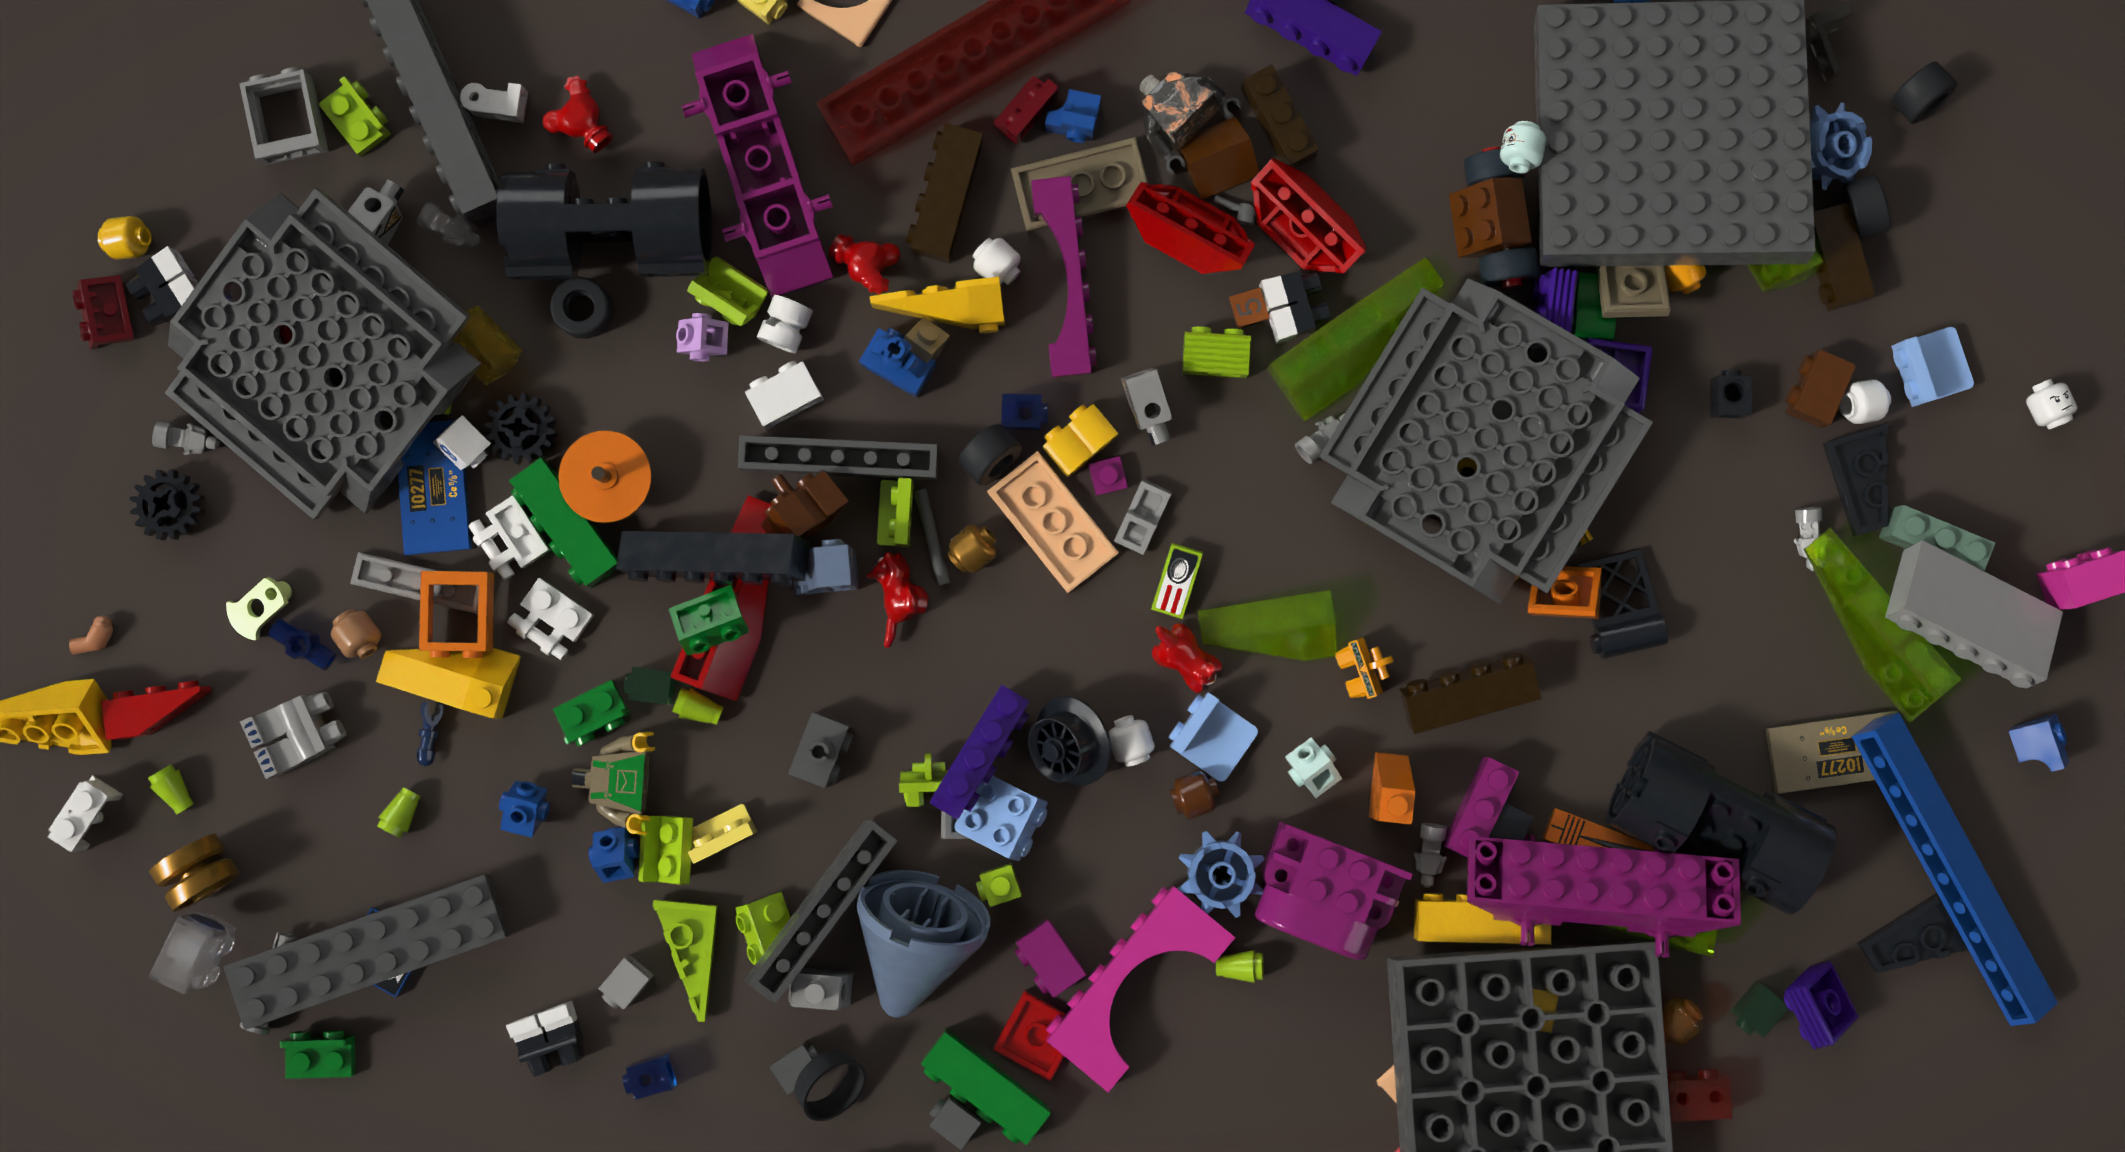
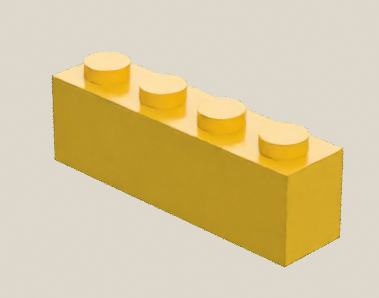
M1423 893V899H1414V939L1417 941L1520 944V925L1510 921L1493 920V914L1468 903L1467 894H1456V900L1443 899V894ZM1543 924L1534 927L1535 944L1551 945V925Z

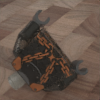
M1173 71L1161 82L1153 75H1149L1140 85V91L1146 95L1141 103L1145 110L1142 121L1146 137L1159 157L1165 158V169L1170 175H1175L1174 171L1170 168L1171 160H1178L1181 166L1185 168V160L1179 155H1174L1172 153L1173 148L1178 152L1219 110L1224 119L1234 118V115L1227 110V104L1233 105L1237 110L1241 108L1239 99L1225 97L1226 92L1207 75L1188 73L1181 75Z

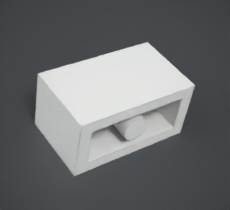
M791 361L778 369L779 374L770 379L767 376L758 378L749 384L751 389L745 391L757 417L766 430L824 400L803 361L798 364L796 361Z

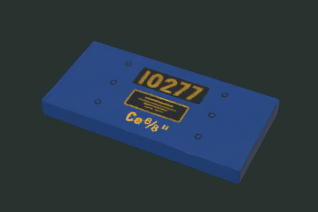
M455 420L428 422L401 458L406 463L398 473L404 555L472 550L471 530L468 527L470 525L466 468L460 470L433 443Z

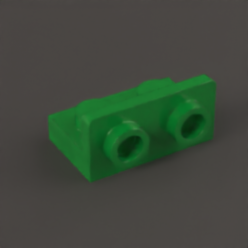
M732 585L668 608L678 641L687 655L706 652L713 646L735 641L742 635L749 633L748 625L743 618Z
M609 680L553 709L566 736L564 738L566 745L576 743L577 747L596 739L593 733L603 728L610 732L625 724L623 718L631 715L614 680Z
M344 1030L324 1031L323 1036H311V1031L290 1032V1037L280 1041V1048H285V1079L352 1077L355 1075V1035H344Z

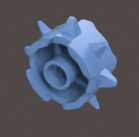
M1840 103L1836 112L1828 114L1819 105L1812 108V118L1810 119L1812 180L1822 181L1823 190H1827L1831 181L1839 179L1844 184L1853 181L1854 174L1859 169L1867 166L1872 154L1871 136L1866 137L1865 130L1867 127L1863 119L1853 112H1846L1844 103Z
M1207 831L1202 832V846L1194 854H1180L1179 859L1188 867V880L1178 890L1181 893H1195L1198 899L1202 901L1201 909L1207 914L1214 907L1220 909L1228 908L1235 918L1239 917L1240 902L1246 900L1249 894H1263L1264 890L1255 882L1256 875L1254 869L1264 861L1263 855H1248L1241 849L1240 832H1236L1228 841H1215ZM1223 865L1226 866L1225 871L1229 874L1227 880L1222 879L1221 883L1215 882L1216 876L1213 874L1215 868L1220 869V866Z

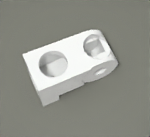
M470 83L462 89L460 101L474 116L524 123L528 91L521 84L508 83L507 91L486 89L478 83Z

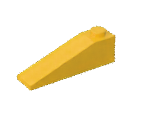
M999 277L958 281L954 289L950 290L947 287H940L938 285L928 286L922 290L920 295H916L913 290H904L870 296V303L875 309L921 319L925 317L931 321L968 329H979V333L983 334L998 332V327L1005 326Z
M493 648V651H483V658H462L463 651H450V657H429V651H420L419 649L386 650L376 682L492 719H502L521 656Z
M95 679L64 681L0 700V742L15 745L21 740L38 743L40 749L50 750L52 745L66 747L69 753L77 755L109 753L112 745L111 740H106L101 701L108 699Z

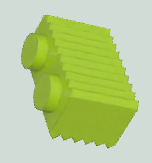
M1192 327L1191 332H1185L1182 374L1247 378L1249 374L1251 336L1243 335L1244 330L1224 329V334L1211 333V328Z

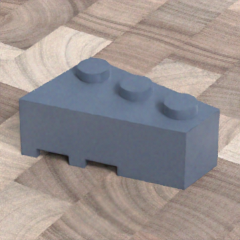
M842 539L822 541V547L809 549L805 581H793L794 595L859 590L856 550L845 544Z

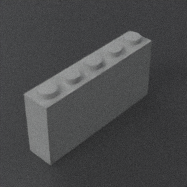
M1922 540L1903 550L1885 618L1897 623L1901 629L1913 631L1921 635L1931 644L1940 645L1954 652L1959 658L1968 659L1982 666L1989 673L1998 674L2010 680L2014 686L2026 689L2047 680L2063 611Z

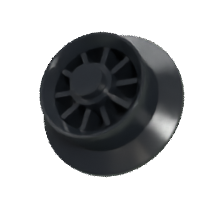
M1071 696L1057 697L1045 704L1028 737L1029 753L1036 768L1045 777L1056 782L1067 781L1075 785H1088L1099 780L1106 773L1111 761L1110 736L1099 714L1086 702Z

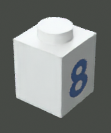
M463 415L452 422L433 441L460 470L469 465L474 469L486 458L487 454L484 450L491 444Z

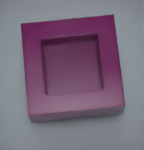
M1120 456L1088 464L1096 496L1128 488Z

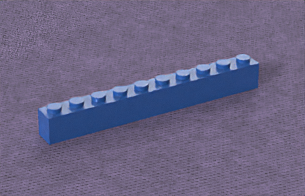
M1898 712L1872 720L1851 737L2009 1025L2037 1023L2058 1004L2054 994L1901 715Z

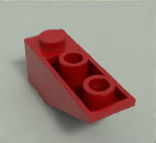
M198 681L178 683V689L166 691V685L145 688L146 694L134 696L133 690L112 693L113 699L101 701L106 740H119L153 734L211 692V686H199Z

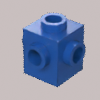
M515 781L508 792L504 791L500 798L499 810L503 811L500 830L532 838L542 821L546 820L549 812L550 802H546L547 788L539 787L528 781Z
M611 827L605 831L594 832L593 846L589 847L588 854L592 868L602 882L606 883L635 877V858L639 857L637 840L635 838L632 839L624 827Z

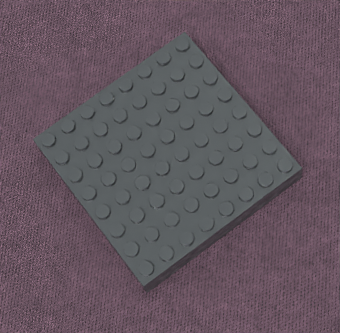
M1804 0L1546 4L1537 6L1534 17L1536 124L1544 132L1547 139L1542 163L1537 167L1540 267L1808 263L1815 253Z
M1631 939L1387 957L1400 1152H1673L1658 957L1655 956V941ZM1533 989L1559 995L1556 1010L1543 1011L1538 1006H1535L1533 1002ZM1545 1020H1554L1552 1033L1539 1031L1544 1026Z

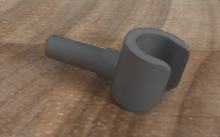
M1219 195L1215 196L1213 202L1238 212L1236 221L1239 224L1245 226L1254 225L1256 213L1252 205L1238 204Z

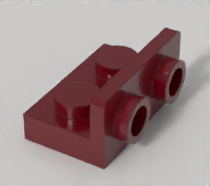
M1032 76L993 123L994 127L1018 145L1058 98V86L1050 79L1043 83L1036 76Z
M121 275L80 279L77 290H73V301L75 309L82 310L84 322H79L82 341H88L90 350L97 349L98 345L133 341L134 337Z

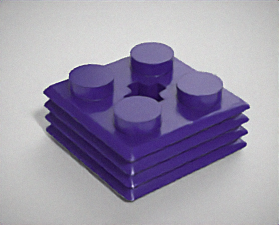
M1555 267L1548 273L1542 274L1538 280H1533L1530 291V298L1535 300L1534 312L1570 333L1572 331L1578 272L1576 270L1571 272L1570 269L1565 271L1563 268L1558 270Z
M1593 338L1586 340L1585 342L1613 357L1640 378L1627 398L1625 406L1637 413L1645 409L1652 348L1650 346Z
M1829 960L1826 963L1821 962L1820 964L1816 963L1814 966L1810 965L1784 992L1785 1004L1790 1011L1794 1012L1800 1024L1799 1030L1802 1038L1808 1041L1814 1050L1818 1047L1821 1049L1823 1046H1833L1858 1020L1859 1016L1833 964Z

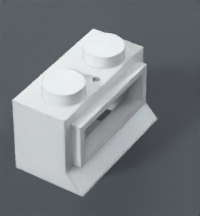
M94 775L91 776L89 781L79 782L49 828L51 833L48 838L70 852L87 850L90 844L82 839L91 824H98L103 820V814L100 810L106 801L120 800L123 794Z

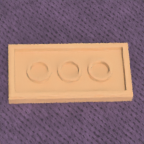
M1038 451L987 491L1067 594L1119 554Z

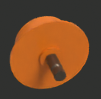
M614 431L592 432L576 440L564 454L559 468V486L564 500L578 515L594 522L610 523L630 516L643 504L651 485V468L643 449L628 436Z

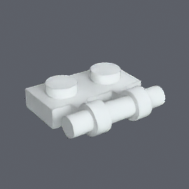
M513 496L486 512L492 525L485 529L480 519L468 526L474 534L472 539L476 545L482 547L491 560L489 565L494 572L498 571L504 581L515 574L509 566L512 560L516 559L519 566L525 568L551 551L537 528L531 522L524 508L518 504ZM497 535L501 536L508 547L502 553L493 541Z
M538 578L520 604L530 611L527 618L523 619L514 613L509 618L507 624L516 629V634L523 639L528 637L541 646L540 650L546 655L552 654L559 660H562L569 650L559 644L560 641L566 636L573 642H576L594 617V614L542 578ZM540 619L554 628L551 635L548 636L535 627Z

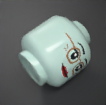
M1519 121L1507 128L1504 132L1500 151L1502 162L1508 165L1511 171L1516 173H1526L1528 170L1535 169L1541 165L1547 140L1544 132L1540 130L1537 124L1529 121Z

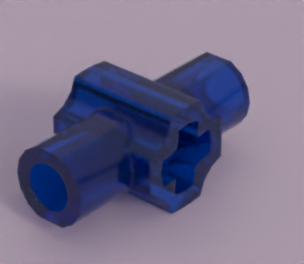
M278 619L268 633V636L286 647L285 653L294 659H306L322 670H327L337 656V653L319 642L320 636L311 630H299L283 619ZM300 639H304L303 643L307 646L306 650H301L302 646L298 643Z

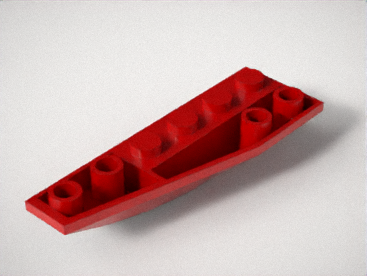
M748 495L730 533L767 534L761 525L765 518L768 517L765 511L772 504ZM710 579L703 595L732 585L743 618L748 625L749 633L742 635L735 641L713 646L700 654L687 655L682 647L670 677L707 692L737 701L761 642L769 580H762V585H750L743 583L742 580H733V584H720Z

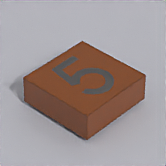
M1260 287L1228 298L1238 329L1270 319Z

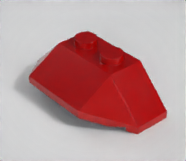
M1272 158L1251 181L1257 225L1303 270L1344 274L1367 250L1354 220L1306 173Z
M1140 182L1126 205L1145 243L1201 274L1242 269L1255 246L1254 242L1248 239L1244 229L1233 216L1178 186L1149 185V183Z

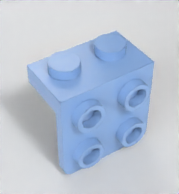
M1953 327L1941 329L1920 337L1916 336L1891 346L1894 362L1900 371L1904 383L1905 394L1910 400L1912 407L1970 389L1974 385L1956 329Z
M1209 692L1205 693L1203 697L1198 694L1187 709L1192 714L1185 724L1179 721L1168 738L1173 741L1169 747L1216 780L1225 781L1257 736L1258 730L1254 725L1219 702V699Z
M992 776L987 785L982 782L980 783L975 792L981 796L971 812L963 811L954 827L958 833L1006 858L1020 861L1021 857H1025L1032 847L1033 839L1031 837L1036 827H1040L1047 816V809L1045 808L1048 802Z

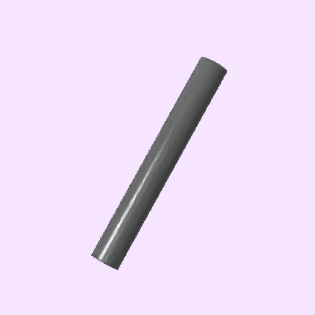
M926 488L914 491V496L938 586L950 583L927 490Z

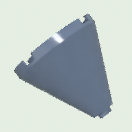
M891 870L873 875L869 878L868 885L861 887L857 900V911L880 1005L889 1016L900 1018L911 1014L985 942L990 927L988 910L973 893L959 884L956 885L955 891L938 884L940 876L912 870Z

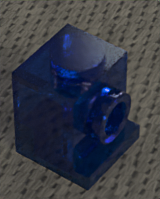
M1002 394V427H1005L1007 430H1041V423H1048V403H1042V395ZM1027 408L1032 413L1031 417L1022 419L1019 416V411Z
M668 1053L630 1064L626 1067L627 1074L622 1075L626 1093H633L635 1100L670 1091L677 1085ZM642 1074L651 1076L652 1082L650 1085L642 1083Z

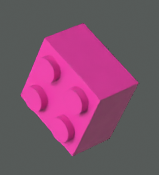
M2111 547L2089 550L2077 554L2075 558L2046 564V571L2036 574L2047 604L2059 610L2078 608L2125 593V550L2112 552Z

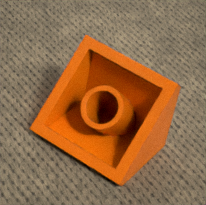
M1564 566L1548 593L1532 585L1528 613L1532 616L1599 619L1601 568Z

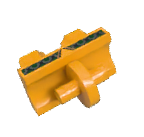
M1364 637L1349 642V646L1335 653L1341 669L1356 664L1360 677L1346 681V688L1350 698L1367 696L1369 699L1383 693L1379 678L1383 680L1389 677L1385 665L1394 662L1392 655L1383 658L1379 646L1368 650Z

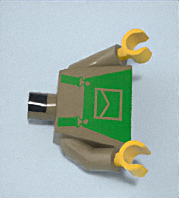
M641 732L635 735L622 736L603 746L599 756H592L591 769L574 768L572 772V787L590 789L589 803L596 804L597 811L615 825L626 828L631 834L646 835L647 832L641 829V822L643 820L650 821V816L640 814H644L647 811L651 751L655 750V747H648L646 741L648 736L654 735L653 732Z

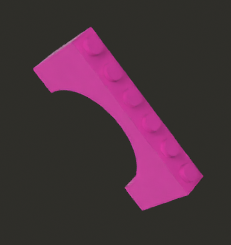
M1173 885L1168 890L1164 886L1159 890L1151 901L1155 905L1147 915L1142 912L1130 926L1134 931L1126 941L1123 938L1117 941L1109 952L1113 956L1105 966L1100 963L1088 977L1092 983L1084 992L1078 989L1068 1001L1067 1005L1071 1008L1063 1018L1057 1015L1046 1028V1031L1050 1033L1046 1037L1047 1042L1108 1093L1129 1068L1128 1062L1122 1058L1113 1044L1109 1025L1113 998L1124 978L1144 960L1168 951L1193 952L1215 963L1235 939L1231 933Z

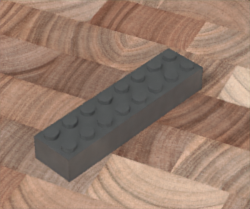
M360 0L365 8L368 7L374 16L369 19L374 32L378 37L381 36L387 45L382 48L387 61L391 66H395L400 76L396 77V81L404 96L408 95L413 103V106L409 107L410 113L416 124L421 125L427 134L422 137L428 152L431 155L434 154L440 165L436 166L437 173L443 184H448L453 192L449 199L457 214L461 213L465 221L470 220L477 227L497 219L498 189H503L473 120L468 110L460 101L459 89L419 0Z
M488 873L223 966L243 1028L247 1030L506 938L510 934Z

